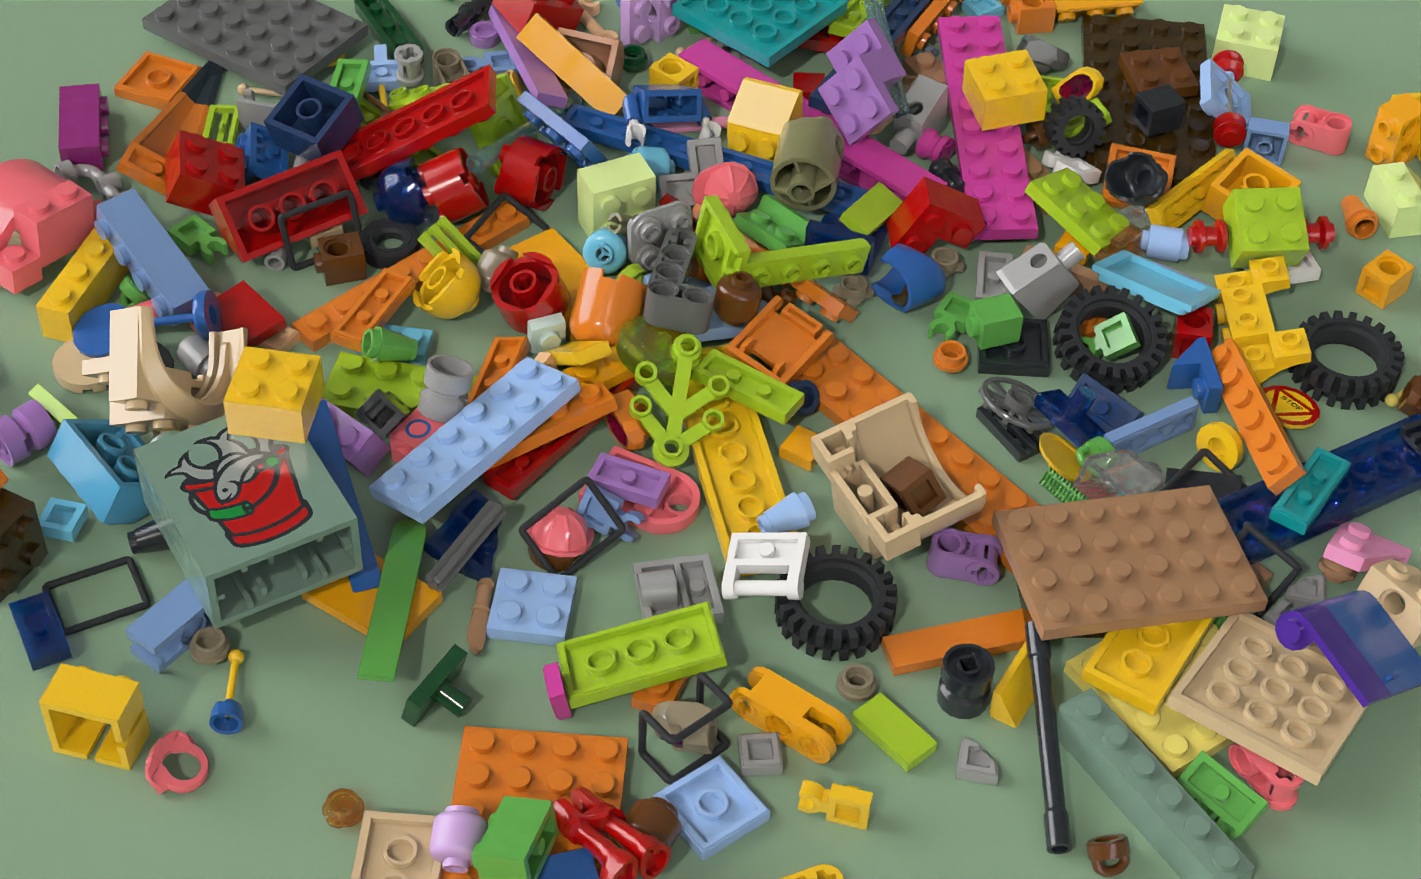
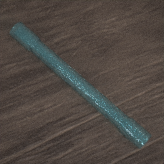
M570 90L566 92L568 101L565 109L548 106V108L560 118L564 117L574 103L578 105L582 103L581 96L576 91ZM526 120L490 145H486L468 156L466 159L468 170L473 174L482 173L498 161L504 144H512L521 135L532 137L539 132V127Z

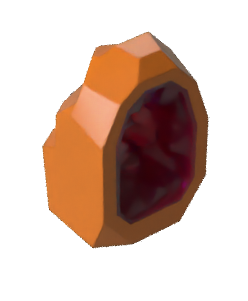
M629 389L614 394L618 409L604 416L610 433L625 450L644 449L646 440L650 435L640 421L632 418L629 414L630 402L637 394ZM637 403L634 405L636 411H646L644 404Z

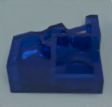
M473 489L452 510L449 518L426 541L424 551L436 560H439L485 503L490 500L476 489ZM502 520L459 571L460 574L476 581L484 577L491 578L493 574L491 569L493 556L499 541L497 534Z

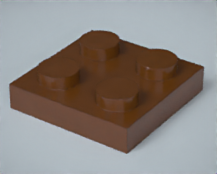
M1179 47L1119 53L1118 65L1134 96L1138 92L1170 84L1182 97L1197 96L1200 85Z

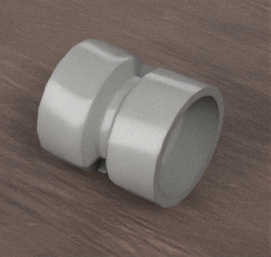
M440 354L430 357L427 361L423 380L426 387L421 390L419 412L433 421L447 423L463 410L468 403L469 396L467 393L471 389L475 370L473 365L467 360L452 355Z

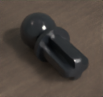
M937 158L932 161L928 172L947 182L948 187L964 193L965 182L960 177V171L952 162L946 158Z

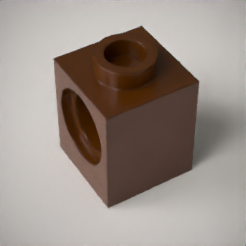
M358 231L317 238L319 252L313 253L316 273H323L326 286L367 279L365 253Z
M907 456L879 478L896 501L898 508L903 512L909 511L911 515L918 513L923 517L947 498L932 470L910 456Z

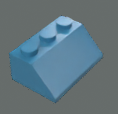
M63 419L47 456L58 468L60 474L76 490L78 496L93 511L96 518L102 524L107 525L136 523L150 512L143 500L133 449L146 445L140 436L126 434L124 427L109 425L110 420Z

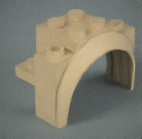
M136 306L110 311V356L82 360V376L98 378V384L109 385V425L124 427L125 433L132 435L148 434V431L153 432V438L167 431H184L222 417L225 414L223 400L243 349L247 346L248 329L241 327L240 329L222 332H209L207 374L197 375L196 379H192V372L165 367L157 345L152 307Z

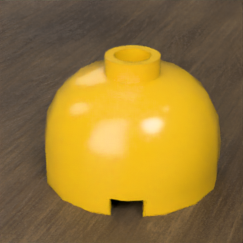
M451 248L453 251L451 254L443 251L432 259L418 278L423 282L420 292L416 289L413 291V303L436 319L448 320L457 318L466 312H471L479 302L481 276L478 268L456 248Z

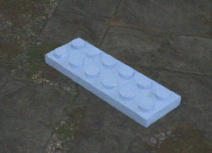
M526 357L371 484L369 489L372 497L424 524L581 391L578 379Z

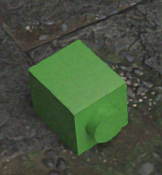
M1010 293L971 301L969 315L965 318V328L969 337H973L980 350L1019 342L1024 316Z

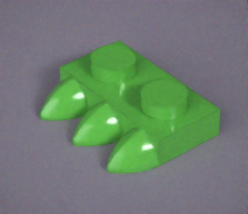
M1203 750L1176 780L1193 799L1197 800L1196 803L1212 820L1217 817L1219 818L1216 823L1217 826L1231 841L1238 836L1243 838L1269 807L1266 800Z

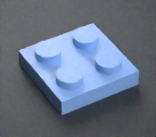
M500 568L486 626L487 638L556 646V643L566 641L577 590V576Z

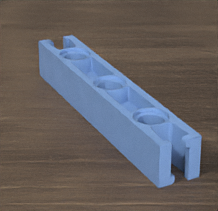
M185 579L128 626L126 634L130 641L136 642L130 646L131 654L160 674L189 649L193 635L198 630L214 626L190 583Z

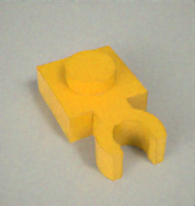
M803 780L797 809L806 813L823 812L826 813L827 821L867 830L873 799L872 792L864 791L852 785L843 786L832 783L831 789H826L817 782Z

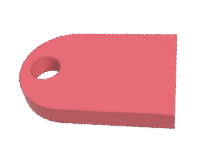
M613 446L608 453L609 455L671 473L670 485L657 510L627 500L624 501L621 510L625 512L639 511L646 517L645 521L640 525L628 521L629 525L649 533L672 534L684 530L696 520L700 509V491L696 483L688 475L673 468L663 467L653 460L618 446ZM586 484L578 493L579 504L586 489ZM676 504H682L688 507V509L684 511H675L670 507Z

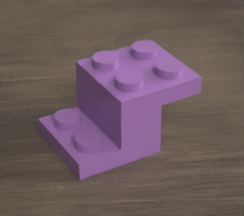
M875 18L866 20L826 53L837 73L818 88L849 145L858 143L899 111L887 89L903 78L906 72Z

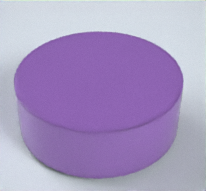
M490 21L477 22L469 29L470 43L477 48L489 49L500 43L501 38Z

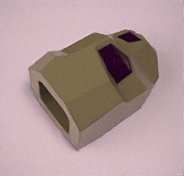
M666 701L658 703L651 715L674 736L714 710V708L698 702ZM717 718L678 744L672 745L674 750L712 754L718 731ZM655 731L656 736H659L661 740H664V739Z

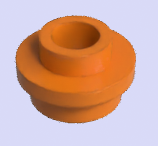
M953 340L944 341L935 349L933 363L941 371L948 373L960 372L968 364V354L961 343Z

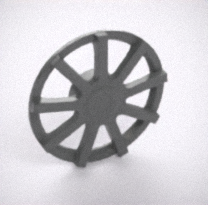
M990 377L982 383L978 391L984 400V408L991 409L1003 418L1002 423L1005 425L1010 422L1024 428L1027 433L1032 434L1034 430H1045L1048 432L1055 422V412L1051 404L1039 392L1020 381L1007 377ZM1000 382L1011 384V389L1006 392L1000 385ZM990 384L999 394L991 391L988 385ZM1041 402L1047 410L1033 408V405ZM1037 416L1046 418L1048 420L1045 422L1039 419Z

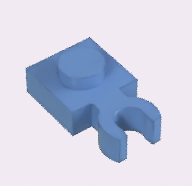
M507 50L483 52L484 58L480 59L474 56L462 58L470 73L490 64L497 75L513 70L519 76V71Z
M586 486L577 513L585 519L589 528L608 536L612 533L613 528L616 530L618 528L588 486ZM597 486L625 525L626 530L620 538L626 542L636 540L639 534L629 529L628 521L640 525L645 521L646 517L639 511L625 512L621 510L625 500Z

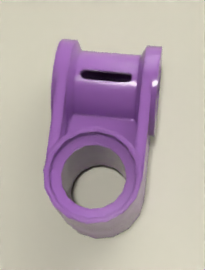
M945 528L933 534L926 564L928 570L940 578L962 580L983 586L992 585L1000 577V568L997 565V561L1002 554L1003 548L999 539L995 536ZM986 545L989 547L988 553H984ZM980 567H984L983 574H980Z

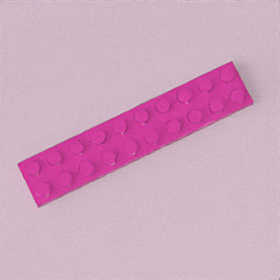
M1000 16L938 17L937 30L945 82L948 85V102L960 177L965 182L964 193L979 199L985 222V228L974 240L1037 239L1038 224L1034 202L1024 192L1030 181L1019 124L982 131L962 91L965 60L1006 53Z

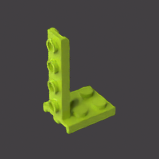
M508 73L497 75L496 114L492 115L485 122H478L469 126L492 176H499L502 164L499 160V154L504 144H512L521 135H527L539 140L531 122L523 115L525 109L517 101L519 96ZM445 83L438 87L422 85L407 89L405 86L396 88L389 93L390 98L387 99L388 108L395 111L450 83Z
M718 195L704 196L695 230L697 234L695 257L715 291L721 277L733 274L736 271H744L751 274L761 287L863 272L871 248L867 240L857 238L751 253L743 233L736 227L729 210L724 207Z

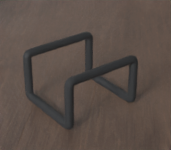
M1245 522L1243 528L1236 535L1239 543L1248 533H1251L1293 568L1267 598L1268 603L1265 610L1254 613L1255 616L1261 618L1302 572L1303 567L1250 522Z
M704 672L697 674L696 702L704 704V685H706L723 704L676 735L672 736L648 711L641 710L639 712L638 753L656 774L669 785L706 764L730 746V740L718 729L716 738L721 744L714 748L712 754H704L672 777L646 751L647 723L668 744L675 745L732 707V699Z

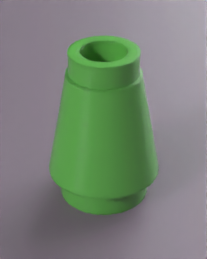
M376 326L374 329L368 328L365 331L361 350L362 355L369 357L372 362L413 361L417 356L418 342L416 339H410L404 335Z

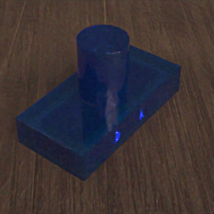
M1078 386L1071 398L1061 389L1039 392L1034 399V406L1078 448L1096 436L1104 438V434H1106L1087 415L1097 396L1091 389L1085 386Z

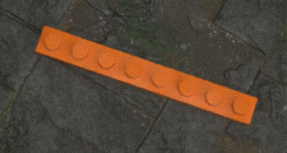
M504 201L470 239L484 250L492 249L530 226V219L510 203ZM482 214L457 228V230L464 236ZM436 240L435 242L444 251L447 252V249L438 240ZM424 247L388 269L415 278V289L420 291L423 282L418 278L434 257ZM379 273L291 323L292 328L299 331L300 340L313 352L331 342L330 332Z

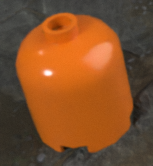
M584 268L570 316L569 327L571 334L578 341H608L610 347L618 343H622L627 347L635 336L644 310L647 285L623 274H619L618 280L604 277V269Z

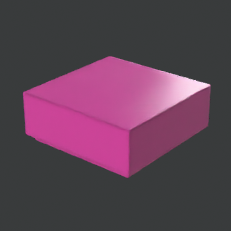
M558 662L544 665L545 683L555 717L558 720L572 717Z

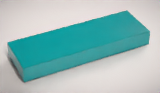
M1317 447L1303 466L1306 474L1285 490L1272 508L1269 519L1304 535L1348 473L1351 463Z

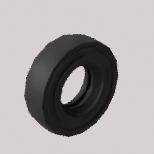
M381 218L372 221L363 228L360 234L366 263L374 268H389L421 249L420 242L417 240L420 237L419 231L412 223L400 218ZM392 238L403 242L402 245L389 249L381 248L377 245L382 240Z

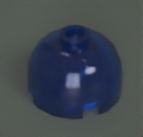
M410 157L397 161L382 171L378 180V192L373 193V198L379 212L385 211L387 217L392 221L403 224L412 223L414 226H419L432 222L433 212L426 213V205L429 204L423 195L422 188L427 185L421 179L417 168L413 169L412 164L416 160Z

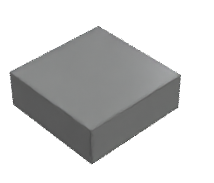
M779 732L738 734L737 745L741 777L782 775L783 762Z

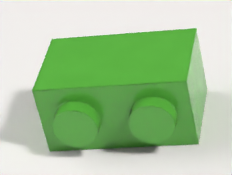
M511 796L503 797L496 813H492L489 817L487 830L481 842H477L473 849L472 865L477 869L479 879H538L559 835L553 801Z

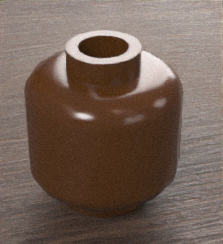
M736 271L733 274H727L721 277L717 283L713 310L725 324L742 326L750 322L758 314L762 298V287L747 272Z
M660 797L637 800L626 815V822L643 833L657 837L668 845L670 849L681 833V822L676 808L670 802Z

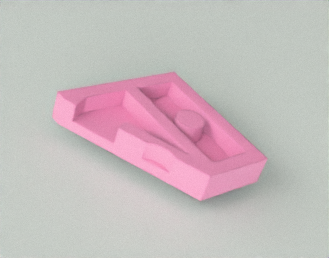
M1343 521L1327 544L1323 557L1357 572L1369 571L1372 565L1391 558L1407 564L1413 550L1371 533L1372 530L1364 524Z

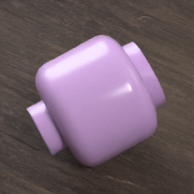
M452 805L446 807L445 812L435 817L429 853L434 860L443 864V870L451 873H466L469 870V866H473L472 853L474 846L477 842H481L488 825L487 821L479 816L480 811L478 809L464 805Z

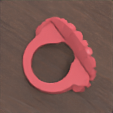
M180 730L166 733L163 738L157 740V743L153 746L154 748L150 750V756L146 760L145 777L147 781H150V786H153L159 795L165 791L176 793L192 792L206 781L209 772L208 758L203 750L195 745L194 740L187 733H182ZM189 753L198 759L201 770L192 779L179 780L170 775L162 762L168 754Z

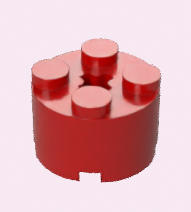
M527 135L519 136L512 144H504L499 154V160L502 164L499 177L494 185L495 193L499 195L507 193L520 204L538 211L548 209L555 201L550 198L554 189L561 190L566 176L567 157L561 154L560 151H563L562 147Z
M462 147L451 149L417 166L421 179L427 185L422 188L423 195L430 206L436 204L439 218L444 215L454 224L489 206V198L483 182H478L475 175L477 169Z
M537 252L522 253L524 257L514 261L512 257L505 260L497 267L490 280L493 301L510 328L523 334H527L528 320L560 312L564 317L571 302L569 291L551 259Z

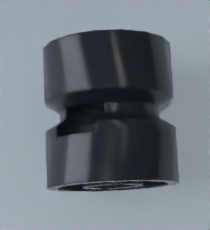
M958 644L951 647L945 653L942 660L937 701L941 709L948 715L958 719H972L980 716L986 710L995 672L994 659L987 650L975 644Z

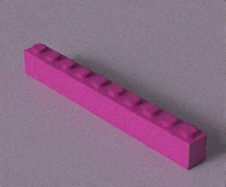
M704 38L678 54V57L699 68L698 88L702 89V95L730 112L744 78L749 77L782 85ZM803 97V117L827 116L831 118L834 126L844 138V154L839 174L841 180L867 190L881 182L902 201L905 200L923 177L948 186L947 182L868 135L858 143L849 145L833 115L824 114L820 110L809 107V100Z

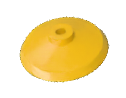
M1045 432L1040 435L1039 449L1049 467L1051 466L1059 475L1075 483L1090 481L1092 474L1087 473L1079 465L1076 458L1077 449L1072 444L1053 433Z

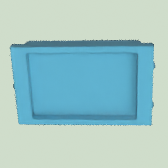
M1126 250L1117 252L1094 263L1092 266V271L1099 273V281L1113 285L1119 290H1122V288L1129 289V294L1133 296L1139 294L1144 297L1143 300L1178 315H1185L1218 298L1221 292L1219 289Z

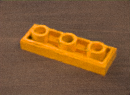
M1054 0L1057 7L1055 19L1057 18L1058 23H1066L1076 20V17L1083 14L1090 16L1102 14L1105 16V14L1115 13L1116 17L1132 16L1134 10L1143 3V0Z

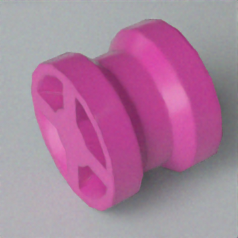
M928 128L919 138L915 154L923 160L928 158L931 162L937 158L949 160L954 150L955 140L949 136L942 137L937 130Z

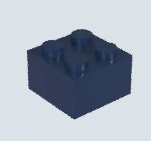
M301 73L264 120V124L275 146L312 161L337 150H342L365 119L353 94Z

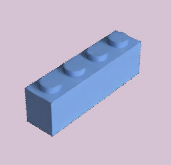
M133 188L97 205V220L94 221V226L102 240L107 239L113 246V252L117 261L122 266L127 265L132 272V278L137 288L141 292L146 291L151 298V304L159 317L191 313L194 296L199 291L210 289L136 190Z

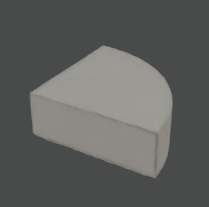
M1307 576L1305 580L1291 585L1284 599L1292 603L1291 608H1299L1325 600L1326 576Z
M962 737L956 779L997 786L998 767L995 760L991 759L981 749L980 744Z

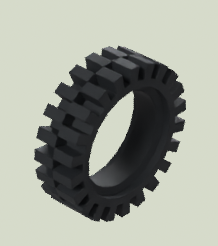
M1100 285L1093 286L1090 293L1087 288L1081 290L1078 296L1073 295L1068 304L1065 305L1053 331L1055 334L1052 338V345L1057 346L1054 354L1056 359L1063 357L1060 366L1064 371L1073 367L1069 377L1074 381L1083 373H1086L1107 388L1111 385V390L1116 394H1120L1123 387L1126 393L1134 391L1136 386L1141 388L1154 375L1165 355L1164 351L1168 344V340L1164 339L1167 335L1166 327H1160L1163 321L1161 315L1158 314L1151 317L1155 307L1151 303L1147 304L1144 308L1141 307L1140 304L1144 297L1139 294L1135 296L1134 300L1127 298L1130 290L1122 288L1120 294L1116 295L1115 286L1107 285L1104 293ZM1122 312H1126L1131 319L1141 345L1139 355L1133 360L1124 363H1112L1097 358L1084 346L1080 337V324L1092 317H1114Z
M1335 310L1331 318L1329 313L1325 311L1320 313L1319 318L1312 315L1308 317L1307 323L1303 321L1299 325V328L1305 329L1311 350V362L1288 368L1289 373H1293V382L1295 384L1302 382L1300 390L1305 394L1310 390H1314L1311 398L1317 402L1322 396L1327 397L1326 405L1334 407L1335 401H1341V409L1349 410L1351 403L1354 402L1357 410H1363L1366 403L1372 408L1378 406L1379 400L1385 402V397L1394 392L1404 365L1405 355L1404 352H1401V342H1394L1396 335L1392 331L1383 334L1386 326L1379 322L1374 327L1371 326L1373 319L1365 315L1363 321L1356 320L1358 313L1350 312L1348 318H1343V312ZM1327 344L1351 346L1371 357L1376 364L1377 370L1365 376H1348L1337 373L1320 363L1316 358L1314 350L1319 346Z
M824 545L816 546L815 557L812 556L810 551L808 552L803 579L804 591L811 585L821 581H844L860 588L868 596L872 608L859 621L845 625H834L818 621L810 616L803 608L800 600H788L787 596H775L774 614H776L777 626H782L781 634L785 639L792 637V646L799 650L807 643V655L814 657L817 649L823 650L822 660L831 661V652H838L839 661H848L850 650L853 651L856 659L864 657L865 647L871 653L878 649L879 641L882 642V637L888 636L889 632H892L898 590L897 585L893 584V575L890 571L884 573L885 565L880 560L871 566L873 555L865 552L860 559L856 558L858 548L850 546L847 555L840 554L841 545H832L831 554H826ZM780 574V579L777 580H787L788 574Z

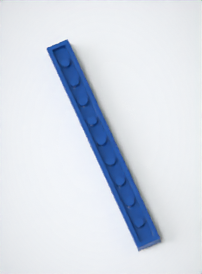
M575 103L563 117L564 121L590 141L630 153L637 146H641V142L636 139H631L630 147L626 146L627 125L623 117ZM641 123L646 127L644 146L666 149L675 166L689 170L686 142L694 138ZM722 147L724 163L736 162L744 164L755 175L759 188L758 191L774 195L770 187L772 161ZM838 181L833 199L819 209L842 215L845 210L869 190Z

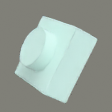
M561 312L527 321V337L532 354L566 343V322Z

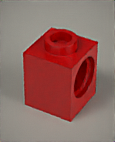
M1200 307L1185 315L1175 314L1172 326L1171 358L1178 359L1198 338L1202 337L1206 338L1210 349L1213 338V308Z

